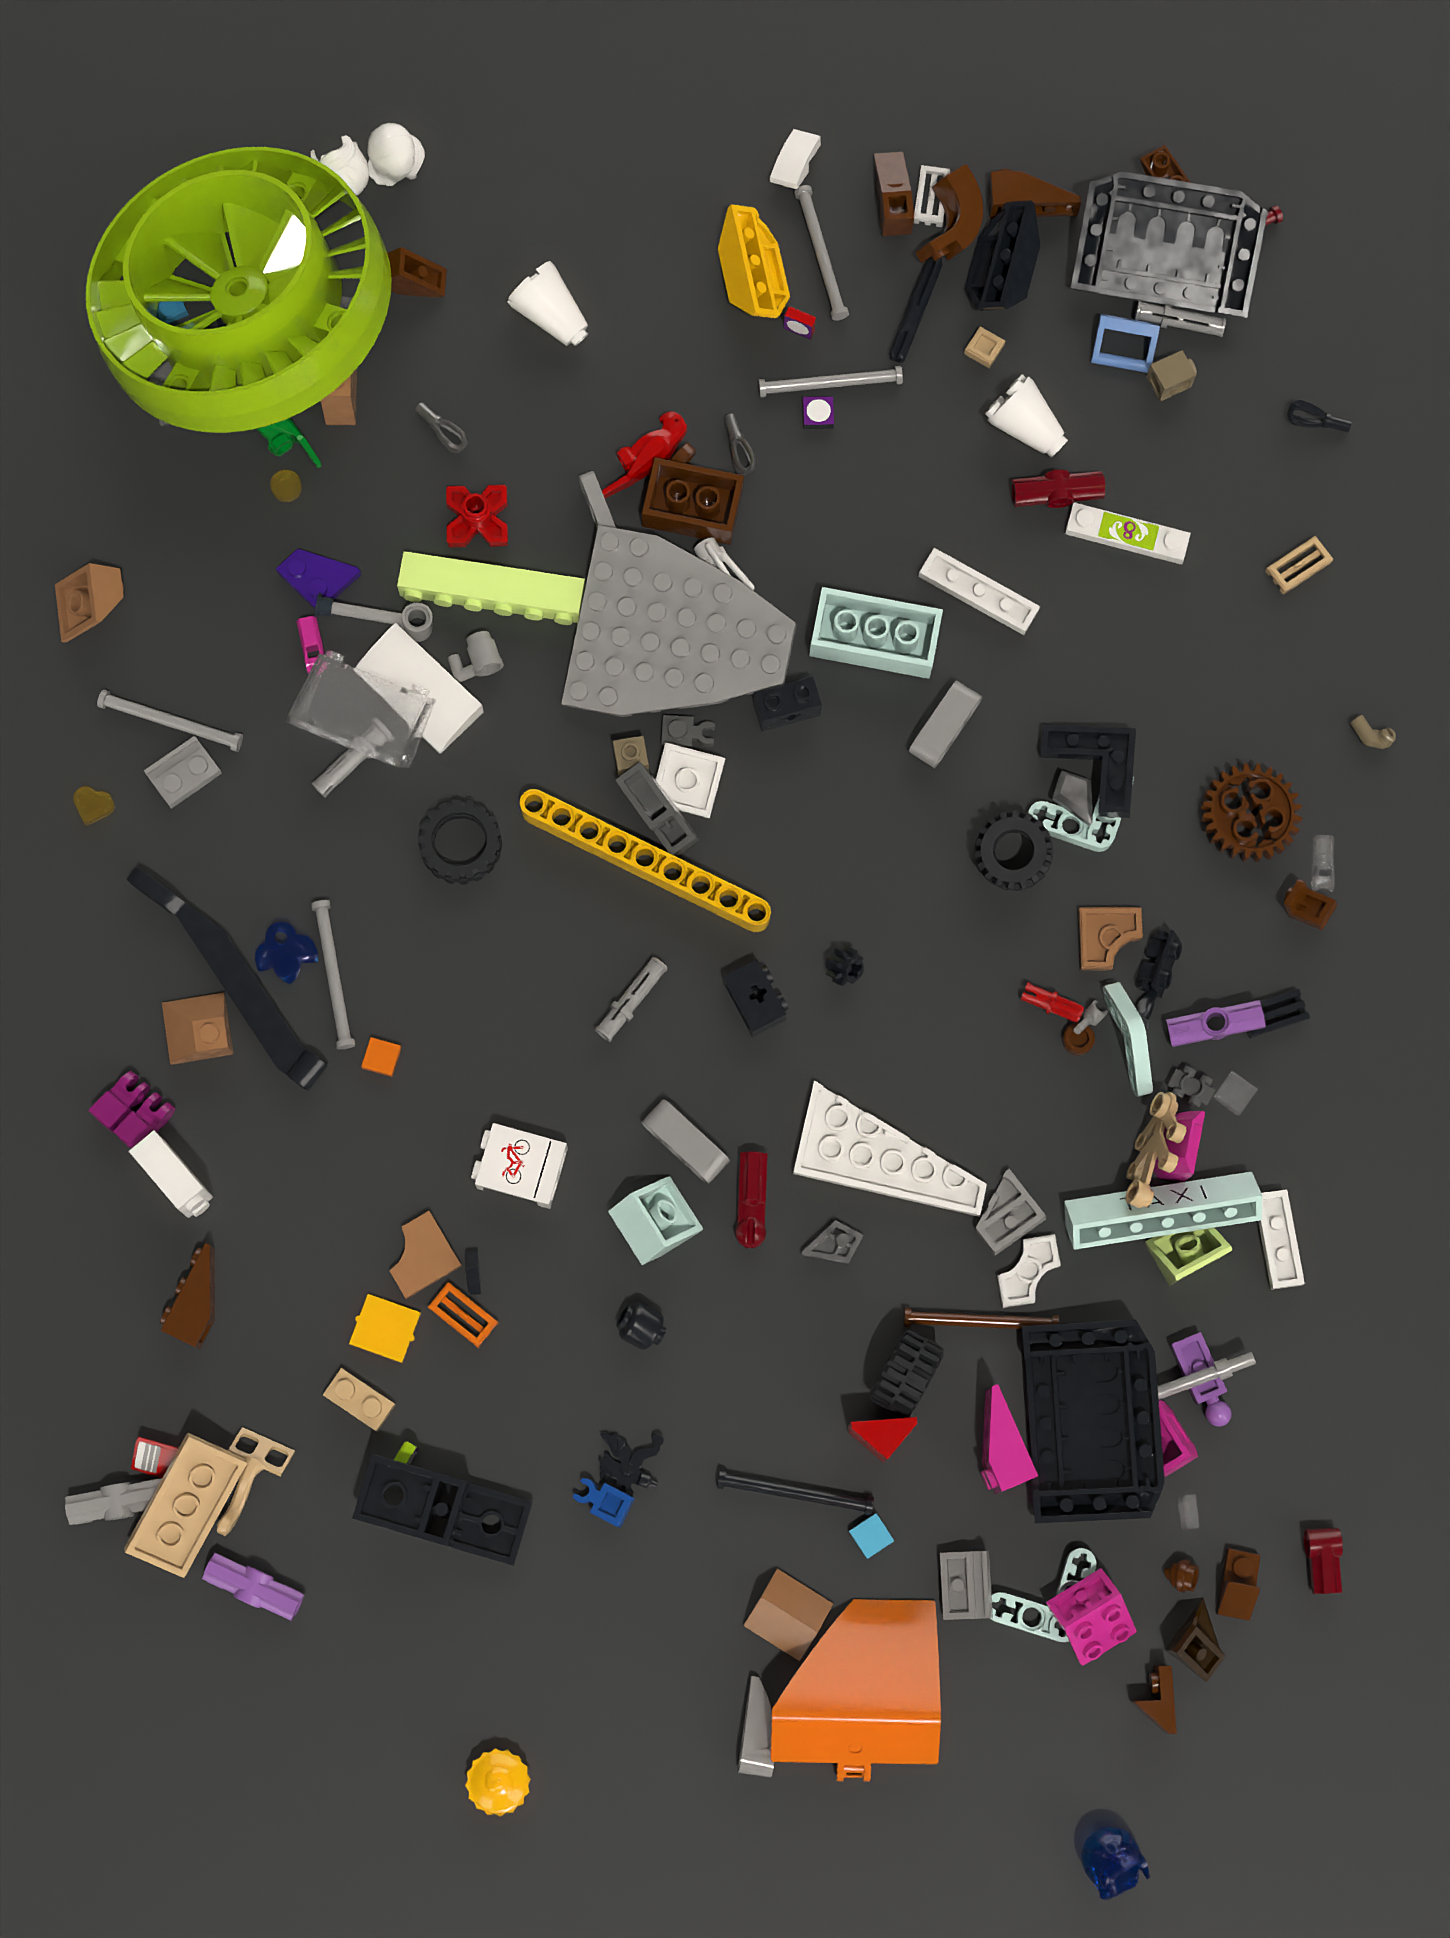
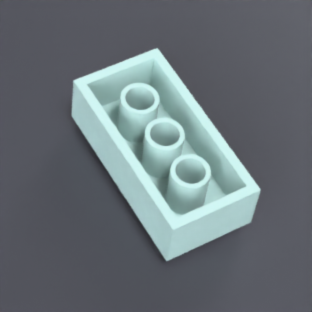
M822 587L809 656L929 679L943 609Z

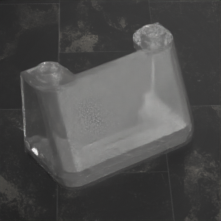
M327 650L326 655L319 653L285 722L399 768H410L436 699L428 696L430 690L412 684L411 689L364 672L344 663L345 656Z

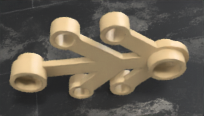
M1159 1092L1154 1097L1150 1106V1114L1153 1118L1135 1141V1149L1140 1151V1154L1127 1170V1178L1133 1182L1127 1189L1125 1201L1137 1208H1146L1153 1200L1154 1191L1150 1189L1149 1184L1157 1157L1159 1160L1158 1168L1168 1173L1173 1172L1178 1163V1156L1169 1152L1163 1135L1165 1126L1167 1128L1166 1138L1175 1143H1180L1186 1134V1126L1178 1123L1175 1114L1178 1110V1103L1176 1102V1095L1171 1092Z

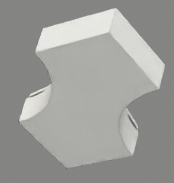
M1055 1234L1022 1240L1023 1250L1018 1264L1009 1272L997 1276L1002 1308L1035 1303V1289L1040 1278L1047 1271L1061 1266Z

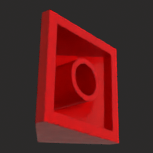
M917 1417L851 1422L847 1426L848 1433L884 1463L917 1425Z

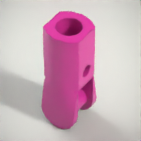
M315 616L299 618L296 623L308 674L312 673L314 669L323 668V670H327L317 618ZM319 651L320 656L309 658V652Z

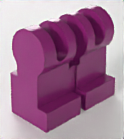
M133 1071L123 1075L110 1091H107L88 1110L95 1119L116 1135L130 1149L153 1130L157 1133L171 1119L175 1112V1107L169 1102L161 1106L156 1112H153L160 1104L162 1096L155 1092L144 1100L150 1091V1086L145 1082L130 1092L139 1079ZM144 1100L142 1106L136 1113L132 1111V1109L135 1106H137Z

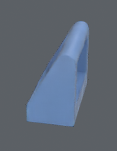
M1100 313L1091 363L1148 373L1149 367L1153 362L1160 329L1159 324ZM1104 329L1148 336L1149 343L1146 360L1100 352Z

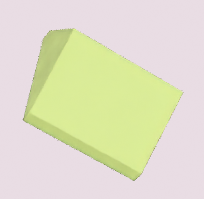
M1215 1228L1157 1236L1145 1241L1148 1250L1169 1286L1232 1251L1231 1245Z

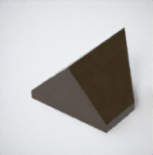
M1202 1598L1165 1651L1202 1680L1208 1682L1226 1655L1220 1650L1204 1598Z

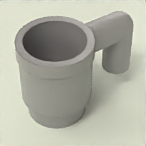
M488 631L474 633L466 639L471 665L463 668L459 654H453L447 658L454 679L458 682L465 681L474 676L482 677L494 674L504 666L495 640L491 638Z

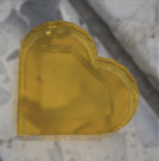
M84 786L74 793V804L86 826L109 816L114 811V800L106 792H95L94 789Z

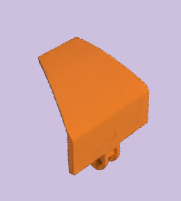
M853 1599L810 1652L772 1708L771 1761L836 1763L837 1781H844V1778H863V1782H870L871 1763L937 1764L940 1746L941 1703L935 1601Z

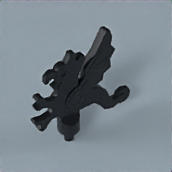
M601 1433L602 1438L609 1445L613 1456L619 1458L621 1462H615L609 1453H604V1459L599 1457L598 1460L601 1463L600 1470L602 1471L600 1478L602 1480H606V1474H609V1478L616 1477L617 1483L612 1486L618 1489L621 1485H624L626 1487L625 1493L632 1497L633 1493L630 1489L632 1484L646 1489L648 1486L657 1488L658 1482L651 1480L652 1476L640 1471L645 1459L656 1456L659 1453L660 1445L664 1442L662 1435L655 1434L653 1436L652 1443L655 1445L653 1448L635 1451L631 1457V1449L627 1447L626 1440L620 1439L617 1433L613 1435Z

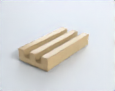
M1314 536L1267 567L1265 572L1268 576L1271 575L1273 577L1272 581L1275 585H1279L1280 592L1284 595L1329 565L1333 558L1318 538ZM1313 546L1317 549L1280 574L1277 571ZM1319 556L1323 557L1322 560H1320L1319 562H1317L1316 564H1314L1313 566H1311L1310 568H1308L1307 570H1305L1289 582L1285 581L1286 578H1288L1289 576H1291L1292 574H1294L1295 572H1297L1298 570H1300L1301 568H1303Z

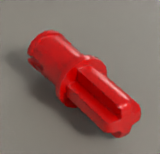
M1030 982L1027 983L1025 990L1035 994L1036 997L1023 992L1021 1001L1046 1010L1048 1015L1051 1012L1072 1022H1079L1084 1012L1083 1005L1059 996L1058 991L1052 993Z

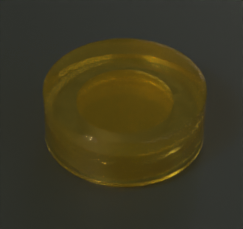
M281 470L275 473L271 479V490L278 500L290 502L301 494L302 484L295 472Z

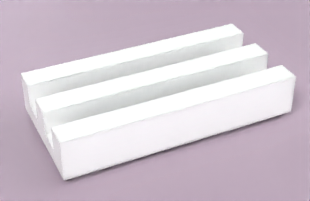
M921 165L914 212L915 224H919V221L925 222V225L930 226L931 223H935L936 227H942L944 208L941 202L939 203L938 216L932 215L935 197L932 186L937 183L938 175L944 178L950 173V169ZM927 173L932 174L927 211L926 214L921 213Z

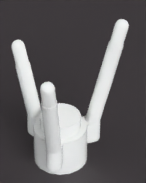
M707 538L695 546L694 551L697 558L716 568L718 567L719 570L730 575L723 564L725 562L746 586L754 590V585L727 555L723 546L719 547L715 538Z

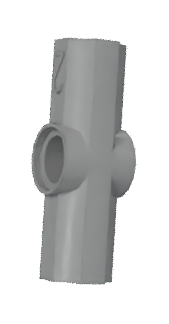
M162 1478L130 1484V1482L101 1487L99 1491L65 1497V1510L69 1525L89 1523L105 1519V1521L117 1520L145 1511Z

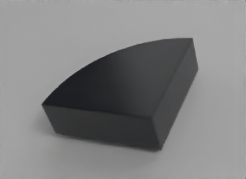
M478 1249L466 1250L465 1273L468 1293L470 1292V1295L481 1294Z

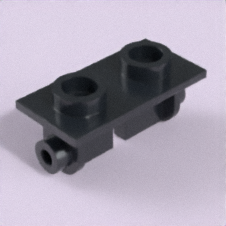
M1157 930V933L1152 935L1146 957L1156 959L1155 963L1143 961L1136 980L1139 983L1137 987L1139 990L1149 992L1150 988H1152L1159 998H1162L1164 990L1169 988L1172 981L1171 970L1174 961L1180 958L1182 952V943L1174 930H1171L1170 934Z

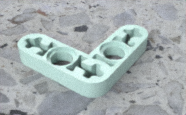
M1099 796L1092 814L1093 822L1090 826L1063 807L1045 801L1034 803L1028 811V814L1032 815L1035 819H1037V816L1033 813L1038 814L1040 810L1046 811L1045 816L1053 820L1056 814L1061 815L1056 824V829L1051 827L1054 821L1044 819L1043 825L1048 830L1050 836L1098 852L1105 851L1111 846L1121 818L1099 817ZM1066 819L1075 820L1079 825V831L1074 834H1068L1063 830V821ZM1101 823H1107L1104 837L1108 838V840L1103 839L1101 843L1096 842V836L1092 835V833L1097 834Z
M1119 982L1105 985L1102 989L1107 1009L1124 1036L1128 1074L1133 1093L1136 1097L1150 1094L1153 1092L1147 1036L1143 1020Z
M1078 1548L1068 1553L1056 1595L1063 1592L1067 1586L1078 1583L1075 1580H1067L1068 1573L1075 1576L1077 1566L1072 1564L1073 1558H1079L1083 1554L1085 1555V1561L1089 1563L1088 1568L1081 1570L1079 1578H1086L1095 1572L1096 1559L1091 1551ZM997 1592L992 1594V1602H999L1000 1598L1005 1599L1004 1605L1010 1608L1016 1607L1015 1602L1021 1603L1016 1613V1623L1010 1621L1013 1617L1012 1614L1001 1613L1000 1617L995 1616L996 1610L992 1608L993 1618L990 1619L994 1622L1054 1641L1069 1642L1066 1633L1061 1637L1059 1636V1630L1054 1628L1057 1620L1049 1611L1048 1606L1007 1593ZM1027 1608H1035L1040 1613V1622L1035 1627H1029L1023 1622L1022 1616Z

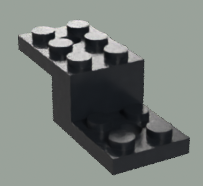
M372 1454L352 1519L514 1566L533 1502ZM392 1486H399L404 1494L403 1500L398 1505H390L385 1499L387 1489ZM489 1515H495L501 1521V1528L495 1534H487L483 1530V1521Z

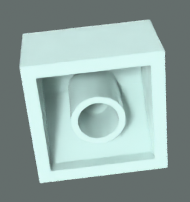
M670 1176L630 1193L608 1211L641 1265L663 1256L703 1230Z

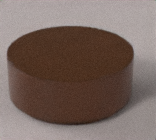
M688 442L670 461L688 464L696 455V449Z
M1075 1023L1066 1029L1062 1042L1067 1052L1072 1055L1081 1056L1091 1050L1095 1043V1035L1089 1026L1080 1034H1076L1074 1028L1079 1023Z

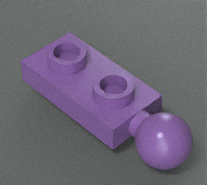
M1201 1332L1169 1345L1183 1377L1214 1366V1360ZM1217 1378L1189 1389L1196 1405L1206 1401L1208 1406L1205 1415L1210 1424L1221 1427L1230 1421L1232 1413L1229 1405L1218 1398L1219 1395L1227 1392L1223 1380Z

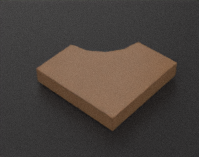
M1091 907L1078 909L1080 971L1112 970L1114 958L1119 949L1129 942L1139 941L1143 938L1142 907Z
M430 1211L402 1226L405 1236V1250L399 1263L390 1270V1273L404 1297L408 1299L462 1266Z

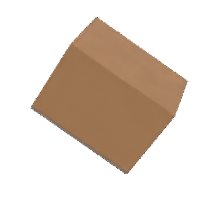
M777 1569L743 1626L800 1661L819 1632L833 1603Z

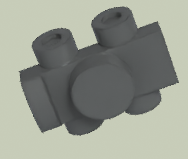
M1185 1066L1182 1071L1176 1068L1167 1084L1168 1087L1173 1089L1171 1093L1175 1094L1178 1099H1182L1183 1096L1189 1098L1188 1104L1195 1108H1199L1201 1104L1207 1106L1216 1090L1210 1087L1213 1080L1206 1075H1201L1199 1080L1193 1078L1196 1071L1189 1066Z

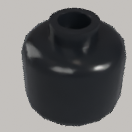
M636 1302L632 1306L626 1305L616 1323V1327L619 1328L620 1338L641 1350L648 1349L652 1344L659 1345L666 1333V1328L663 1327V1315L642 1302Z

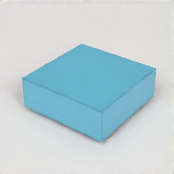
M877 1513L849 1531L866 1559L894 1541Z

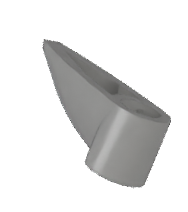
M755 1676L750 1677L738 1773L771 1778L774 1768V1762L771 1761L772 1709L760 1678Z

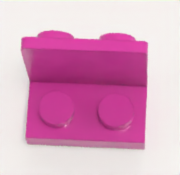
M1102 1568L1046 1602L1049 1611L1065 1631L1075 1656L1082 1666L1096 1660L1103 1653L1117 1644L1125 1642L1136 1633L1135 1626L1121 1593Z

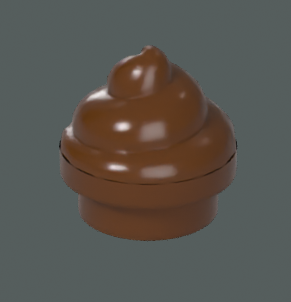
M1183 1559L1179 1563H1173L1170 1568H1165L1164 1575L1178 1592L1185 1593L1187 1590L1193 1592L1198 1582L1199 1566L1193 1565L1190 1560Z

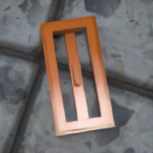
M449 1282L428 1306L431 1311L477 1348L481 1346L493 1328L498 1325V1322ZM449 1292L488 1322V1325L485 1328L445 1296ZM441 1302L476 1329L480 1333L477 1338L437 1306Z

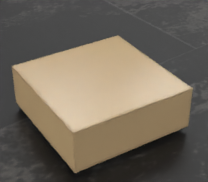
M980 326L966 347L964 354L990 369L1004 347L1005 340Z

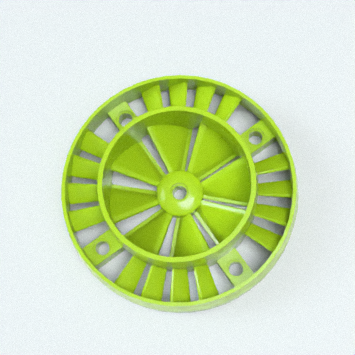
M270 147L233 148L209 153L174 167L153 180L127 202L107 227L91 260L86 284V309L89 324L105 363L125 393L144 411L157 419L188 430L212 433L247 431L283 421L303 412L320 402L350 377L373 347L384 324L391 297V267L386 247L371 215L346 182L329 167L313 158L285 149ZM337 200L346 203L353 209V211L323 231L320 230L314 219ZM360 219L362 220L364 237L330 250L324 236ZM226 232H229L236 267H234L233 260L225 236ZM365 248L364 266L339 270L334 255ZM184 259H187L216 281L213 287H209L172 275V273ZM341 278H361L348 308H341ZM211 301L215 308L177 326H172L156 318L159 302ZM219 318L226 324V326L204 329ZM164 361L173 368L162 386L146 380Z

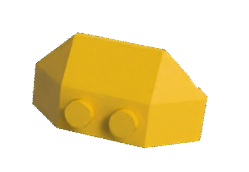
M731 204L727 209L718 245V253L729 302L752 316L777 318L790 299L778 242L767 225L759 218L760 214L756 208Z

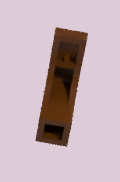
M967 164L949 173L932 186L933 191L944 208L946 226L942 235L915 253L921 263L931 257L934 261H937L943 256H946L949 261L968 247L980 230L983 219V200L978 183Z

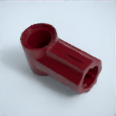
M1305 1529L1304 1550L1307 1559L1310 1561L1312 1594L1342 1593L1339 1558L1342 1557L1343 1542L1340 1529Z

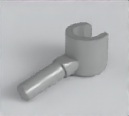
M1093 1001L1083 1012L1084 1018L1074 1028V1032L1080 1034L1088 1025H1098L1107 1015L1108 1010L1101 1012L1096 1007L1098 1001Z

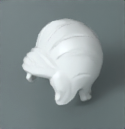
M395 123L380 125L370 135L367 149L370 159L368 161L369 176L377 184L393 186L405 177L410 180L417 177L416 174L425 158V151L416 137L410 135L404 127Z
M347 135L341 136L343 146L326 155H322L320 161L316 158L315 151H311V158L338 174L356 196L364 190L369 180V167L367 160L358 148L357 142H352Z

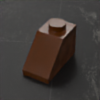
M403 247L388 252L392 278L391 292L407 296L439 298L445 296L447 268Z

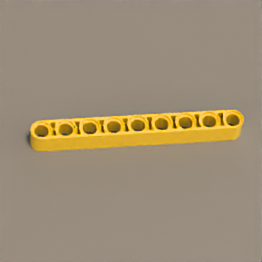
M530 789L521 796V813L524 820L749 931L761 932L769 925L771 909L768 902L540 790ZM537 801L543 806L537 812H530L526 809L527 805L530 802ZM559 815H567L570 821L568 824L560 826L554 823V819ZM587 828H593L598 832L597 836L593 839H585L581 833ZM613 842H622L626 846L620 853L612 852L609 849ZM642 855H648L654 861L651 865L644 867L637 863V859ZM674 868L680 871L681 876L676 880H670L665 877L664 873ZM697 882H703L708 885L709 890L699 894L692 889V886ZM729 895L733 896L737 903L733 907H724L720 900L722 897ZM753 909H759L765 914V917L760 921H753L749 918L748 913Z

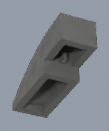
M638 762L615 780L650 830L654 831L670 854L678 857L701 840L641 762Z

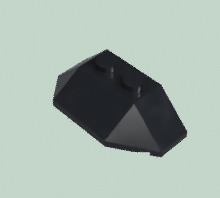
M1032 200L1006 202L1001 208L1002 211L991 220L978 237L965 290L980 311L1007 310L1027 298L1041 246L1035 203Z

